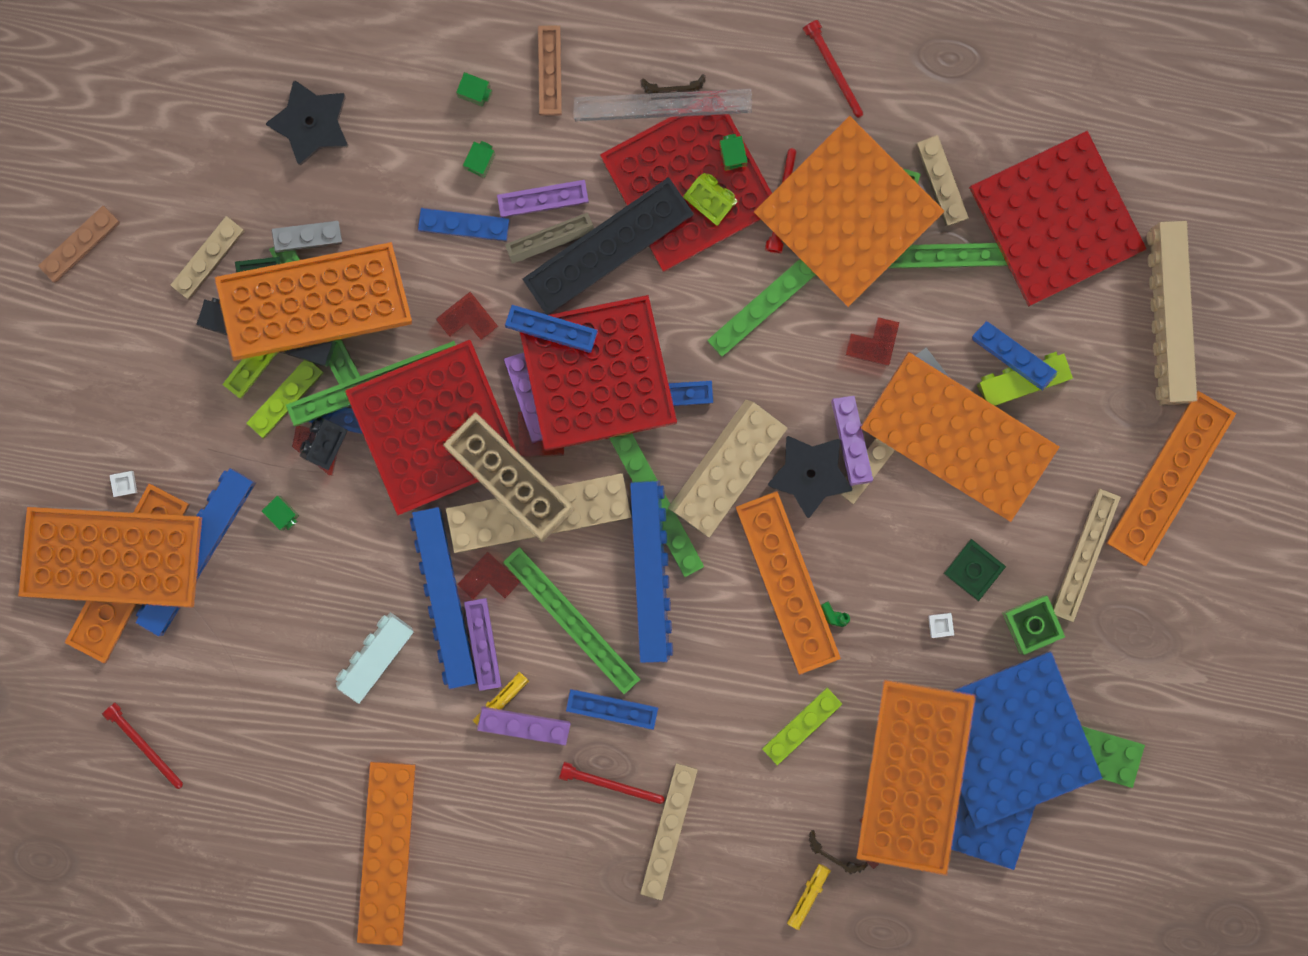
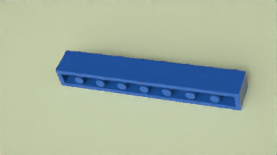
M231 468L221 474L218 480L220 485L216 490L213 489L207 497L209 503L206 508L201 509L196 515L197 517H202L197 580L256 485V482ZM142 605L136 614L138 619L135 623L158 637L163 636L181 607Z
M660 481L632 482L630 486L640 663L667 662L670 660V656H673V643L669 642V634L672 633V621L668 620L667 612L671 611V600L667 598L666 589L670 587L669 575H665V566H668V553H664V544H667V531L663 530V521H666V510L662 508L661 499L665 498L664 485H660Z
M437 507L413 512V518H410V525L412 531H416L418 540H414L416 552L421 553L422 562H419L421 575L426 577L427 583L423 584L425 596L430 597L431 601L428 611L430 619L435 620L436 627L433 628V635L435 641H439L440 644L437 654L439 662L444 663L445 671L442 672L444 685H448L449 689L476 684L477 679L441 508Z

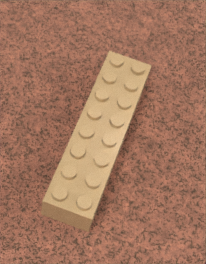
M1187 221L1159 222L1150 228V232L1147 233V244L1151 245V254L1148 255V265L1152 267V276L1149 279L1150 289H1153L1151 311L1155 315V320L1152 321V332L1156 334L1153 353L1154 356H1157V365L1154 367L1155 378H1158L1159 386L1156 387V399L1159 400L1160 405L1188 404L1197 401Z
M623 473L553 487L573 506L574 511L551 534L631 518ZM497 498L446 508L454 553L536 537Z

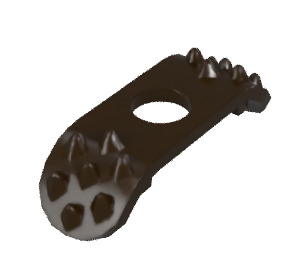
M702 74L698 80L690 81V85L658 87L657 84H651L644 78L640 82L644 92L650 94L652 98L696 95L700 88L703 89L706 75Z
M811 830L808 841L811 843V850L815 854L823 855L844 868L845 872H848L850 875L852 873L855 874L857 871L861 873L862 870L866 869L868 866L867 862L854 864L849 861L845 864L822 850V845L816 840L815 830Z

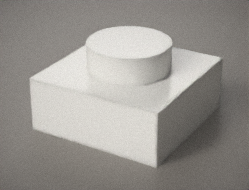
M134 471L110 475L113 497L137 493Z
M951 613L928 616L931 638L954 635Z

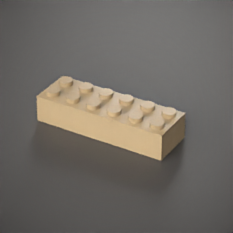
M745 400L668 509L702 534L710 537L785 433L787 427L754 402Z
M476 413L444 444L446 450L542 543L574 511L573 506Z

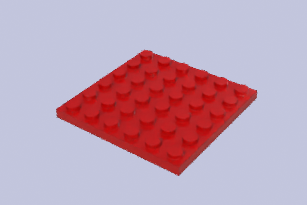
M717 92L600 154L626 205H629L668 177L683 197L696 179L703 173L715 177L718 185L723 189H729L735 195V199L738 202L718 225L714 224L684 199L694 215L649 246L662 272L760 221L761 219L754 211L772 194L744 140L743 143L748 161L747 166L725 171L719 147L720 140H723L724 136L736 134V137L741 135Z
M1088 130L969 187L1028 307L1147 249Z
M649 295L549 315L598 330L591 353L520 332L545 451L677 424Z
M471 339L345 390L397 516L479 482L444 447L448 439L474 413L480 416L517 452Z

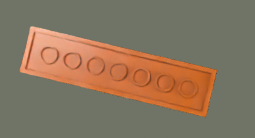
M1197 391V401L1187 405L1108 538L1107 545L1142 566L1148 564L1237 413L1202 392Z
M149 483L133 513L184 516L190 504ZM86 601L64 643L102 663H106L137 604Z
M778 491L736 506V511L798 674L800 675L840 660L841 657Z
M370 762L357 943L403 945L416 764Z

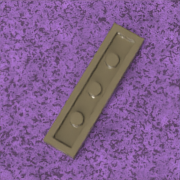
M585 213L507 243L505 246L513 264L583 237L593 230L594 226L589 214Z

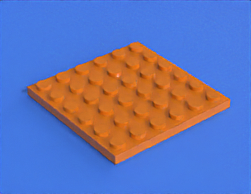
M851 116L754 211L847 307L945 212Z

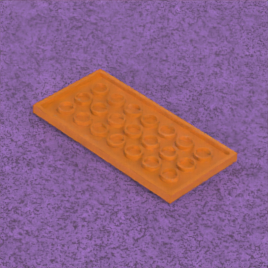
M392 242L215 277L233 361L412 325V318Z
M910 352L906 354L860 426L862 430L1010 522L1060 448L1055 443Z
M27 507L18 596L194 608L202 517Z
M884 680L857 859L947 875L975 695Z

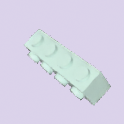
M391 612L379 620L377 623L378 629L375 633H370L363 642L365 646L360 652L356 651L349 661L351 663L346 670L342 669L336 677L337 689L358 704L414 632L412 627Z

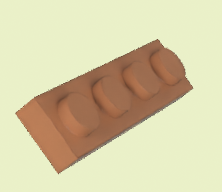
M560 25L538 26L540 116L562 115Z
M103 205L44 259L38 267L52 282L56 283L120 222Z

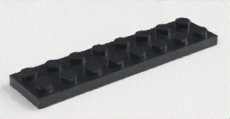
M668 177L529 273L522 280L545 314L550 315L691 218L694 213Z

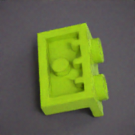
M703 173L696 179L683 198L714 224L718 225L738 201L729 189H723L717 184L718 181L715 177Z

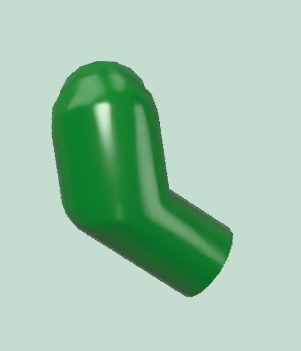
M829 601L821 604L828 624L844 627L850 622L849 614L833 611Z

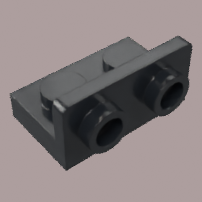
M319 417L312 422L309 429L311 433L308 439L304 440L301 444L300 457L329 470L348 430L323 417Z

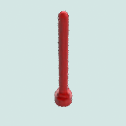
M814 20L804 26L803 30L806 36L814 39L854 115L857 118H861L863 111L821 35L822 26L819 20Z
M794 148L788 150L782 183L793 173L796 150ZM773 231L772 236L766 241L764 250L771 253H782L784 244Z
M115 702L102 713L107 721L110 720L112 723L115 722L176 789L182 788L183 782L122 717L123 713L120 711V706Z
M568 762L563 763L559 779L568 781V779L573 780L574 778L654 803L662 804L665 801L662 795L576 770V767H573V764Z

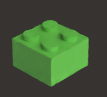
M1042 595L1002 612L1019 654L1025 655L1065 638L1047 595Z

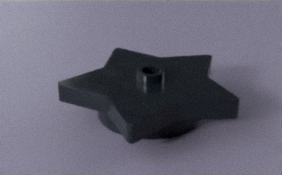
M293 81L287 107L267 121L266 125L289 139L298 165H302L320 149L348 147L338 122L346 96L344 93L316 95L299 82ZM313 118L314 122L311 125H307L306 122Z
M787 436L785 465L770 480L768 486L794 495L807 518L812 516L826 497L851 492L853 490L838 468L840 440L836 439L811 446ZM809 469H813L815 471V476L813 478H809L807 476V471Z

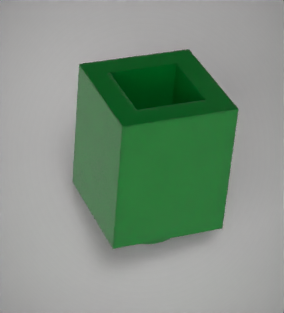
M464 72L456 94L458 98L483 107L484 102L489 101L492 89H490L489 81Z
M736 134L724 136L723 140H720L719 147L725 171L747 166L748 161L742 136L736 137Z
M474 141L464 161V169L485 179L496 155L495 151L492 150L493 146L484 141H480V144Z
M277 495L262 510L264 515L281 531L285 529L290 530L298 522L296 518L299 514L281 496Z

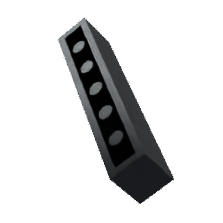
M213 297L211 301L204 299L196 325L228 336L220 300ZM329 341L280 351V353L328 368L336 342Z

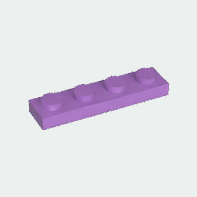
M585 180L497 195L501 218L589 203Z
M523 352L505 358L504 363L531 441L535 443L541 441L542 436Z
M855 396L834 398L831 403L849 484L853 486L872 483L873 476L863 432L860 428L861 423Z
M487 598L464 602L479 691L502 687Z
M482 707L477 729L484 732L566 745L570 722Z

